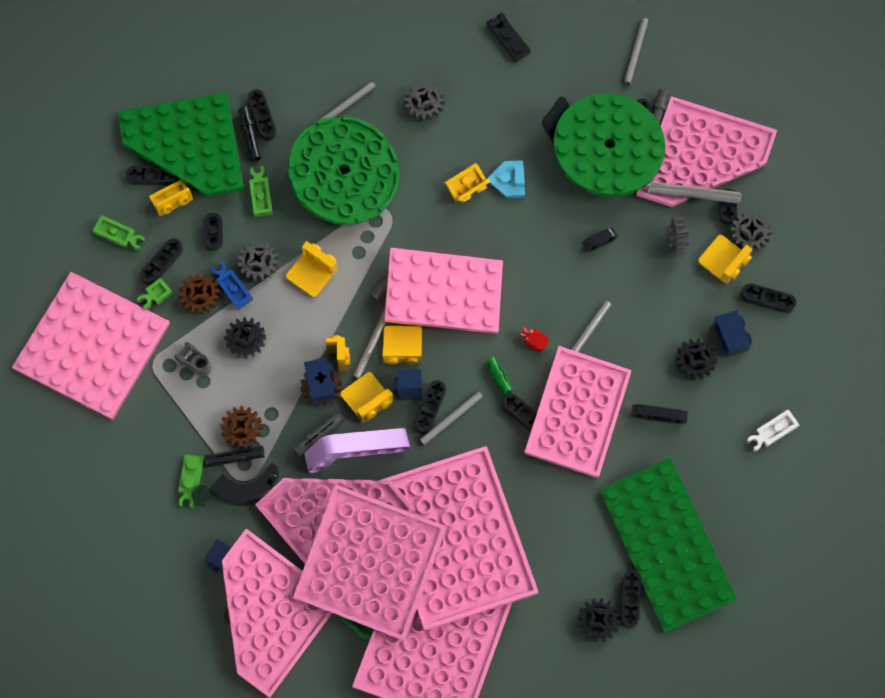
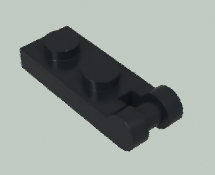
M502 12L497 15V18L486 22L490 31L515 63L530 54V48ZM499 24L503 26L501 29L497 28Z

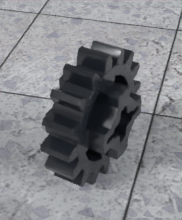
M244 317L242 322L237 318V324L230 323L231 329L225 330L227 336H224V339L227 342L226 347L231 348V354L236 352L237 358L242 354L247 359L249 354L255 357V351L261 353L260 347H265L263 340H266V335L263 334L265 333L264 327L260 328V322L254 324V318L247 321L246 317ZM242 333L248 338V343L244 340Z
M691 338L689 339V344L683 342V348H678L677 352L679 354H676L675 359L679 361L676 363V367H681L680 373L686 372V378L692 375L693 380L697 376L702 380L704 374L709 377L711 374L710 370H715L716 366L714 364H717L718 359L714 357L717 355V352L711 351L713 345L706 346V340L700 343V338H697L696 342H693Z
M593 598L591 605L585 602L586 609L580 608L579 611L583 615L577 616V619L581 620L577 626L583 627L581 634L587 633L588 640L594 637L595 642L598 641V638L605 642L606 636L611 639L613 638L612 632H618V628L615 626H619L621 621L616 620L620 617V613H615L616 606L610 607L611 601L605 604L603 603V598L599 602H596L595 598ZM596 608H603L605 610H597ZM587 613H588L591 619H590V621L586 624V619H585V618H586V615H587ZM596 617L598 619L601 617L603 618L602 624L600 622H595ZM610 617L612 618L611 627H609V624L607 623V620ZM593 630H600L601 633L594 632Z

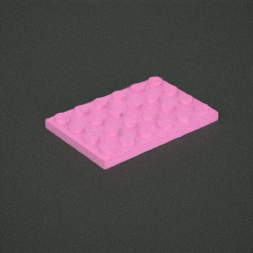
M390 248L384 322L498 334L503 260Z
M558 346L524 454L598 478L632 370Z

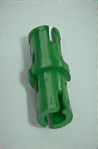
M492 357L488 359L485 364L493 376V382H496L502 395L505 396L512 393L514 389L506 377V371H503L497 358Z

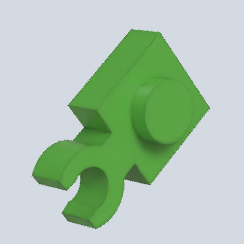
M159 278L146 288L148 294L140 295L137 301L138 303L144 300L147 301L143 308L148 310L154 301L159 305L173 293L166 283Z

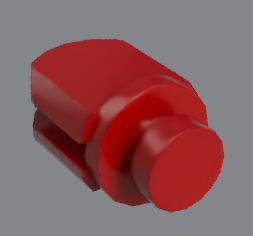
M524 327L519 336L525 338L523 343L535 351L540 352L544 350L549 342L548 336L533 328L529 332L527 331L528 328Z

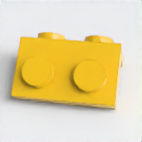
M477 163L472 164L444 182L454 201H461L462 203L472 197L470 194L475 191L479 193L487 188L486 184L490 183L489 179H486Z
M180 180L149 196L159 216L168 214L177 207L186 205L189 201L193 200L191 191Z
M333 335L325 338L327 354H337L339 372H347V365H350L349 347H346L345 337Z

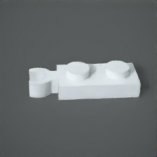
M786 410L756 430L758 436H750L747 443L755 441L757 446L753 448V451H758L763 443L766 447L770 446L798 428L799 423L791 412Z

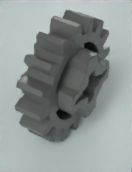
M424 81L422 86L416 83V88L411 86L410 92H406V111L410 110V116L416 115V120L422 117L423 122L426 121L427 117L433 120V115L438 117L439 111H443L442 105H445L443 92H440L439 87L434 89L433 83L427 86L426 81Z
M753 211L750 212V215H747L746 212H743L742 217L738 215L736 221H733L730 233L733 234L731 240H737L735 245H742L741 249L746 245L755 248L756 251H759L760 246L764 248L766 242L770 241L771 237L769 236L772 233V230L769 229L771 224L765 223L767 218L761 219V213L755 216ZM750 227H751V230H752V233H753L752 237H751V233H750V230H749Z
M682 215L672 216L671 224L667 226V243L672 248L674 256H684L685 248L689 246V228L684 224Z
M252 241V246L249 247L246 244V250H240L242 256H237L238 262H240L238 263V268L241 269L242 275L246 274L248 280L253 277L254 282L258 278L264 281L265 276L271 278L270 272L276 273L275 267L279 266L277 261L278 254H274L275 248H270L269 243H266L264 246L262 241H259L258 245Z

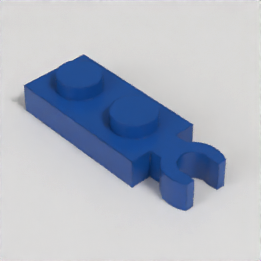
M219 262L222 269L216 271L212 267V273L214 276L219 277L216 279V282L235 308L239 310L251 302L253 297L232 269L226 272L225 264Z

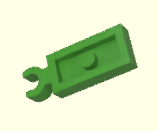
M260 166V173H254L253 167L250 168L253 179L249 180L254 217L273 214L268 177L263 178L265 175L263 166Z
M102 215L93 229V234L124 248L131 244L135 250L140 251L141 247L136 245V242L142 241L145 243V238L142 235H135L134 229Z
M187 454L184 456L178 490L179 494H183L179 499L180 507H183L184 501L187 500L190 501V509L194 507L192 497L193 495H199L205 458L202 456Z

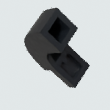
M271 463L262 475L250 484H237L222 473L210 490L213 495L230 505H253L272 489L269 484H273L278 479L279 469L275 464Z

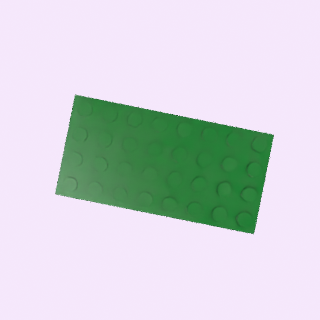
M671 457L600 489L634 567L641 576V582L664 633L738 601Z

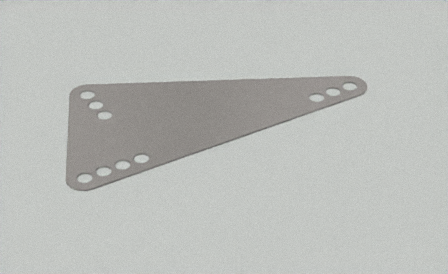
M386 208L378 215L383 220L380 227L374 228L370 226L369 221L353 225H342L316 243L326 255L330 254L336 259L338 271L316 297L310 296L286 278L288 271L301 257L302 254H300L277 270L276 273H273L271 278L267 277L264 281L250 289L248 292L253 297L251 302L239 310L230 303L161 351L154 358L152 368L155 376L214 454L241 450L239 444L232 447V441L227 443L225 441L226 437H222L221 434L224 430L220 428V425L225 424L222 421V417H228L227 411L233 413V407L237 410H240L241 406H243L244 410L251 407V413L256 411L258 413L256 418L261 417L262 422L260 424H265L269 427L270 432L268 436L264 438L255 437L260 446L264 447L265 458L250 460L252 465L247 471L239 470L237 462L223 465L234 479L250 481L260 473L303 393L300 390V387L303 386L300 381L302 379L305 380L303 375L306 373L304 362L321 359L326 350L325 338L334 335L392 227V216ZM364 231H371L374 234V240L371 243L361 241L360 236ZM355 247H363L366 254L362 259H356L352 256V250ZM244 317H246L247 321L254 318V324L260 322V328L264 327L265 333L263 334L266 335V340H263V342H265V347H260L261 353L255 351V357L249 354L247 359H245L244 355L241 354L237 358L236 352L231 354V348L226 347L227 342L224 336H227L225 330L231 329L230 323L237 324V318L240 322L243 321ZM242 333L244 340L248 343V338ZM186 342H189L198 351L206 355L210 362L211 371L207 376L211 382L207 388L202 389L197 386L196 381L200 376L195 373L190 380L180 378L179 373L185 367L174 356L180 353L185 347L184 344ZM168 359L174 360L177 364L173 372H166L163 369V363ZM200 363L197 367L203 368L206 363ZM268 408H275L278 411L279 415L276 420L268 421L264 417V413ZM231 422L229 425V432L231 431L230 429L233 427ZM254 422L252 423L253 425L250 427L252 432L254 430ZM239 425L238 428L244 429L245 425L243 427Z

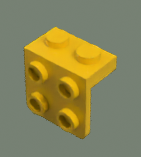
M719 235L701 255L698 263L728 284L731 279L734 280L739 275V269L750 262L752 256H750L752 248L746 245L743 249H740L726 237Z
M306 241L302 246L303 254L288 271L286 278L310 296L316 297L338 271L337 262L332 255L323 253L318 245L310 244Z
M385 326L383 363L391 365L398 363L410 365L422 363V328L420 326Z
M371 372L366 373L341 391V397L362 423L366 420H371L376 416L377 412L389 407L393 401L392 392L388 388L385 390Z

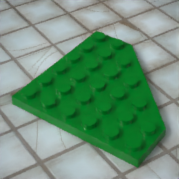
M227 92L118 111L122 143L125 148L135 151L140 157L153 162L163 171L170 175L173 174L180 181L198 189L207 197L244 191Z

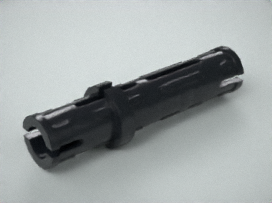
M243 106L238 109L241 119L240 127L244 131L250 161H258L262 157L254 130L255 122L252 121L249 106Z
M263 446L247 449L242 447L241 450L205 455L206 466L208 468L242 461L246 463L248 460L265 458V451Z

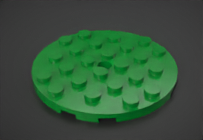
M595 94L578 100L563 113L554 133L553 149L558 166L561 167L565 176L574 185H579L586 189V192L598 196L621 197L633 194L634 191L646 187L659 172L665 156V137L655 116L639 102L618 94ZM610 140L614 147L607 148L604 143Z
M347 116L342 118H324L307 127L296 139L288 160L289 181L300 203L320 219L340 225L363 223L383 212L397 191L400 171L397 155L393 146L391 147L385 139V136L371 124ZM339 167H346L349 173L342 175Z

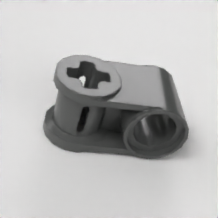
M186 342L184 344L185 347L179 354H175L174 358L198 376H207L211 371L208 358L192 344ZM200 363H206L203 368L197 367Z

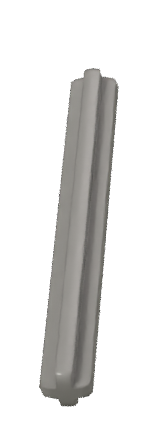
M649 182L648 185L649 193L730 203H740L741 201L740 192L659 182Z

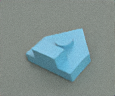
M504 161L487 178L490 181L489 184L500 191L505 198L525 197L523 161Z

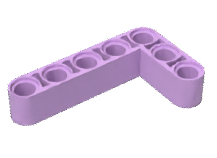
M404 428L333 434L320 438L304 455L308 472L317 473L326 469L338 458L399 453L409 450L410 444L406 429Z

